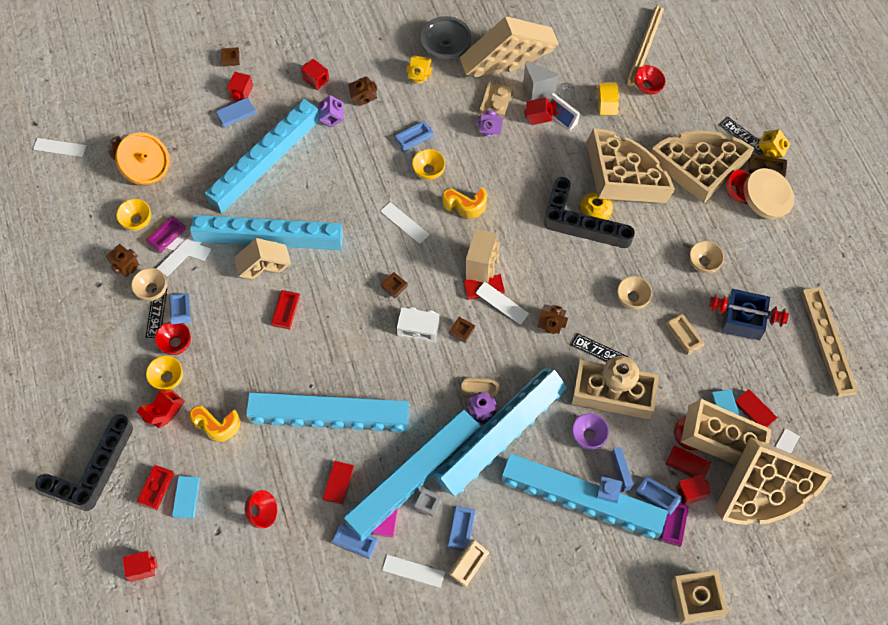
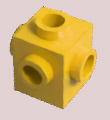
M416 55L412 56L406 68L408 78H411L412 82L422 83L428 77L430 78L432 74V67H430L431 59Z
M778 129L765 131L758 145L767 157L782 158L790 143L781 130Z

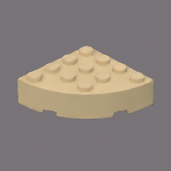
M505 16L460 57L466 75L474 77L491 75L506 70L513 72L519 67L524 66L526 61L533 62L543 55L551 53L559 44L552 27Z
M593 128L586 143L598 198L667 203L675 189L667 171H663L659 166L660 162L657 158L630 138L626 137L623 139L616 136L615 132Z
M698 130L683 132L679 136L668 137L651 149V154L660 162L659 166L663 171H667L674 181L705 203L726 183L730 173L739 170L750 159L754 147L736 137L723 136V133Z
M751 437L714 511L722 520L735 524L748 525V523L758 522L759 524H766L781 520L805 507L807 501L813 496L816 497L824 489L832 474L822 465Z

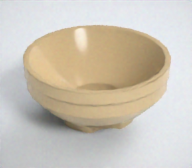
M701 241L692 247L689 260L697 271L707 274L713 273L722 266L724 252L714 242ZM706 258L710 264L704 266L699 262V259Z
M156 268L143 269L134 276L131 283L132 291L143 301L157 300L166 291V277ZM150 285L157 286V290L154 293L147 292V288Z
M631 276L620 282L617 296L623 306L632 310L644 308L650 302L652 288L645 279ZM634 293L638 296V300L635 302L630 301L628 295Z
M615 356L604 365L602 377L609 388L624 392L632 389L638 382L639 369L632 359L625 356ZM618 365H625L628 368V372L620 374L616 367Z

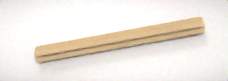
M656 6L654 8L629 74L628 86H636L634 76L636 71L644 64L661 19L663 7Z

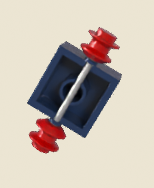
M731 289L728 297L726 298L724 295L722 299L718 298L715 293L714 297H710L708 304L711 312L717 309L722 314L725 311L722 326L723 333L760 340L764 335L767 319H769L771 325L777 322L782 327L783 324H787L789 318L786 308L778 311L777 306L769 311V296L737 289Z

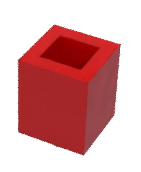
M314 58L305 63L301 68L303 80L317 91L330 80L328 69Z
M234 71L227 86L229 98L235 101L248 98L253 88L251 75Z
M547 97L527 101L524 114L532 125L552 121L553 106Z
M702 474L679 481L676 486L678 495L682 496L681 502L684 505L706 499L711 491L709 482L704 479Z
M149 551L122 557L125 578L130 582L156 576L155 569L158 568L157 559Z

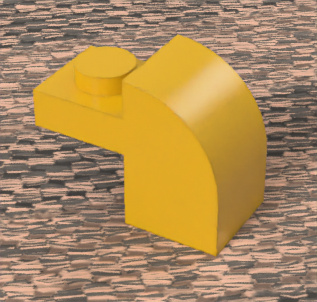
M617 82L599 83V85H596L599 114L618 115Z

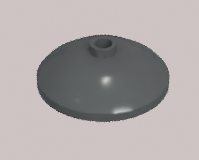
M441 16L430 20L424 25L420 34V42L423 49L429 55L438 59H454L463 55L469 49L472 38L469 27L460 19L450 16Z

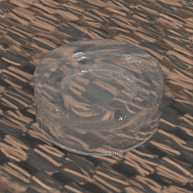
M562 83L558 86L557 95L562 100H571L574 97L575 88L572 84Z

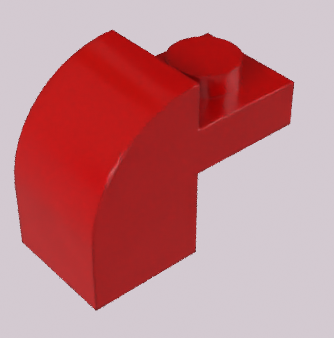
M172 389L159 391L152 404L140 406L136 413L142 417L144 422L150 425L154 424L159 429L167 425L177 415L185 400Z

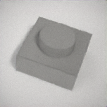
M423 488L414 509L433 517L442 497Z

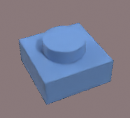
M601 477L597 498L618 503L622 481Z

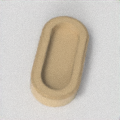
M469 377L461 382L460 391L466 398H471L477 392L484 393L487 391L489 396H493L495 399L499 395L500 386L492 379Z

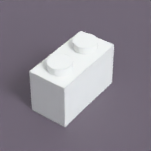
M401 307L397 325V336L435 342L439 326V314L431 310L420 311L413 307Z

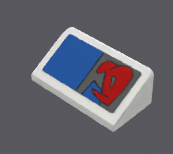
M555 93L551 94L549 102L553 106L552 118L567 130H571L578 124L580 113Z

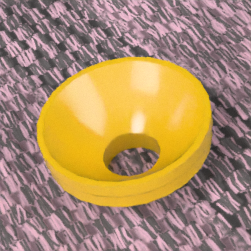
M424 149L414 156L412 161L413 170L418 177L425 180L438 178L444 171L445 159L436 150ZM431 166L434 168V171L426 173L424 168Z
M597 192L588 193L582 198L579 206L581 214L606 220L610 218L613 210L610 199H600L603 204L595 206L592 200L599 199Z
M130 199L119 206L116 216L123 228L135 231L144 228L149 223L151 210L145 201ZM135 216L142 217L138 223L131 222Z
M160 356L154 359L146 371V378L149 384L160 391L174 389L183 377V369L180 362L171 356ZM165 373L173 375L172 379L168 382L162 381V376Z

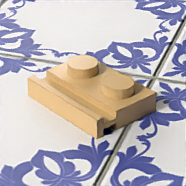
M489 82L480 107V114L486 112V110H495L497 114H504L505 118L513 88L499 84L492 85Z

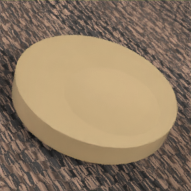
M766 168L758 169L749 175L744 183L745 199L751 209L761 217L771 220L779 219L792 209L794 203L792 188L788 181L778 172Z

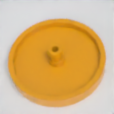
M133 133L125 137L118 145L115 161L118 170L127 180L138 185H151L158 182L166 174L169 167V154L164 144L153 135Z

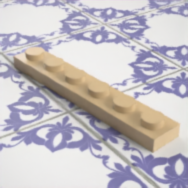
M822 287L804 289L801 295L836 397L855 395L858 390Z

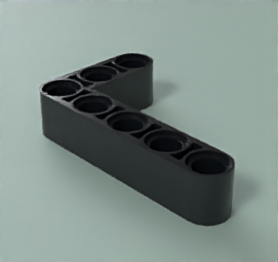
M558 177L555 180L544 220V225L547 229L620 248L631 246L635 235V230L632 226L565 210L571 182L566 177Z
M117 414L112 417L78 485L50 474H42L35 482L37 490L50 499L83 511L93 509L132 434L133 425L124 414ZM126 423L123 428L118 429L120 424ZM112 441H116V444L114 446L109 447V444ZM103 459H107L104 465H99ZM98 477L94 484H90L93 478ZM51 482L50 487L47 488V489H44L45 485H46L47 483ZM66 489H70L67 495L62 496ZM84 496H88L87 501L81 503V499Z

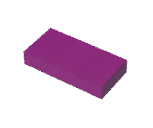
M171 216L146 239V242L161 253L186 230V226L174 216Z
M679 503L671 515L667 514L660 542L678 547L682 546L689 510L688 505Z

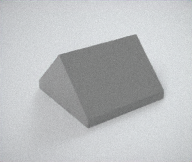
M526 61L523 86L529 100L543 97L549 99L551 94H556L559 74Z

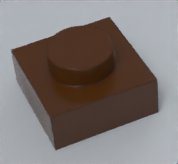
M239 47L221 48L222 66L240 65Z
M395 272L381 283V288L394 299L408 287V283Z
M458 317L450 329L449 335L466 344L475 330V325Z

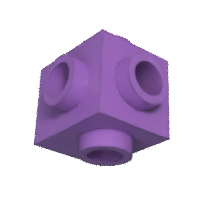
M331 95L319 102V121L333 127L344 120V102Z
M495 110L482 112L481 116H478L477 127H480L479 132H482L485 136L500 135L504 114H497Z
M487 391L484 393L477 392L469 398L467 411L477 423L487 422L495 415L497 404L494 397H490Z

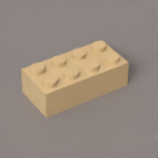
M580 360L571 405L648 420L651 419L655 408L658 374L639 371V379L636 385L628 391L620 392L612 390L605 384L602 377V370L605 364ZM616 367L620 374L628 372L626 368Z
M700 399L688 406L681 442L733 465H737L750 438L752 437L769 444L771 429Z

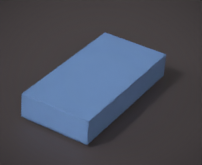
M245 98L216 111L225 128L256 114V111L249 98Z
M424 120L395 135L394 138L403 152L433 137L434 132Z
M189 293L169 295L171 324L191 322Z
M621 447L613 449L611 456L618 479L622 481V491L627 492L632 488L633 482Z
M648 476L645 477L635 491L636 495L652 505L667 510L669 515L673 513L682 500V496Z
M455 506L447 548L463 551L468 545L475 509Z
M340 523L331 542L334 545L370 559L378 539L368 535L361 541L347 525Z

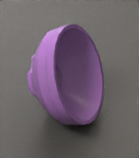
M587 413L575 420L572 434L579 446L593 450L605 444L609 436V427L601 416ZM586 430H591L594 432L595 438L587 440L583 433Z

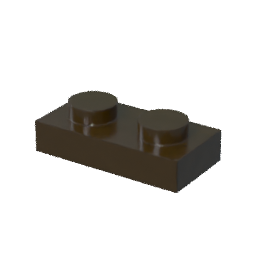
M751 154L748 173L766 168L778 172L785 178L787 160Z

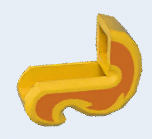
M481 187L472 200L458 191L449 188L442 193V205L447 211L451 212L452 208H456L458 214L463 218L473 219L484 212L487 205V192Z
M202 405L193 407L189 413V418L194 427L201 429V426H203L206 435L215 442H223L230 439L240 428V418L236 410H233L226 416L221 423Z

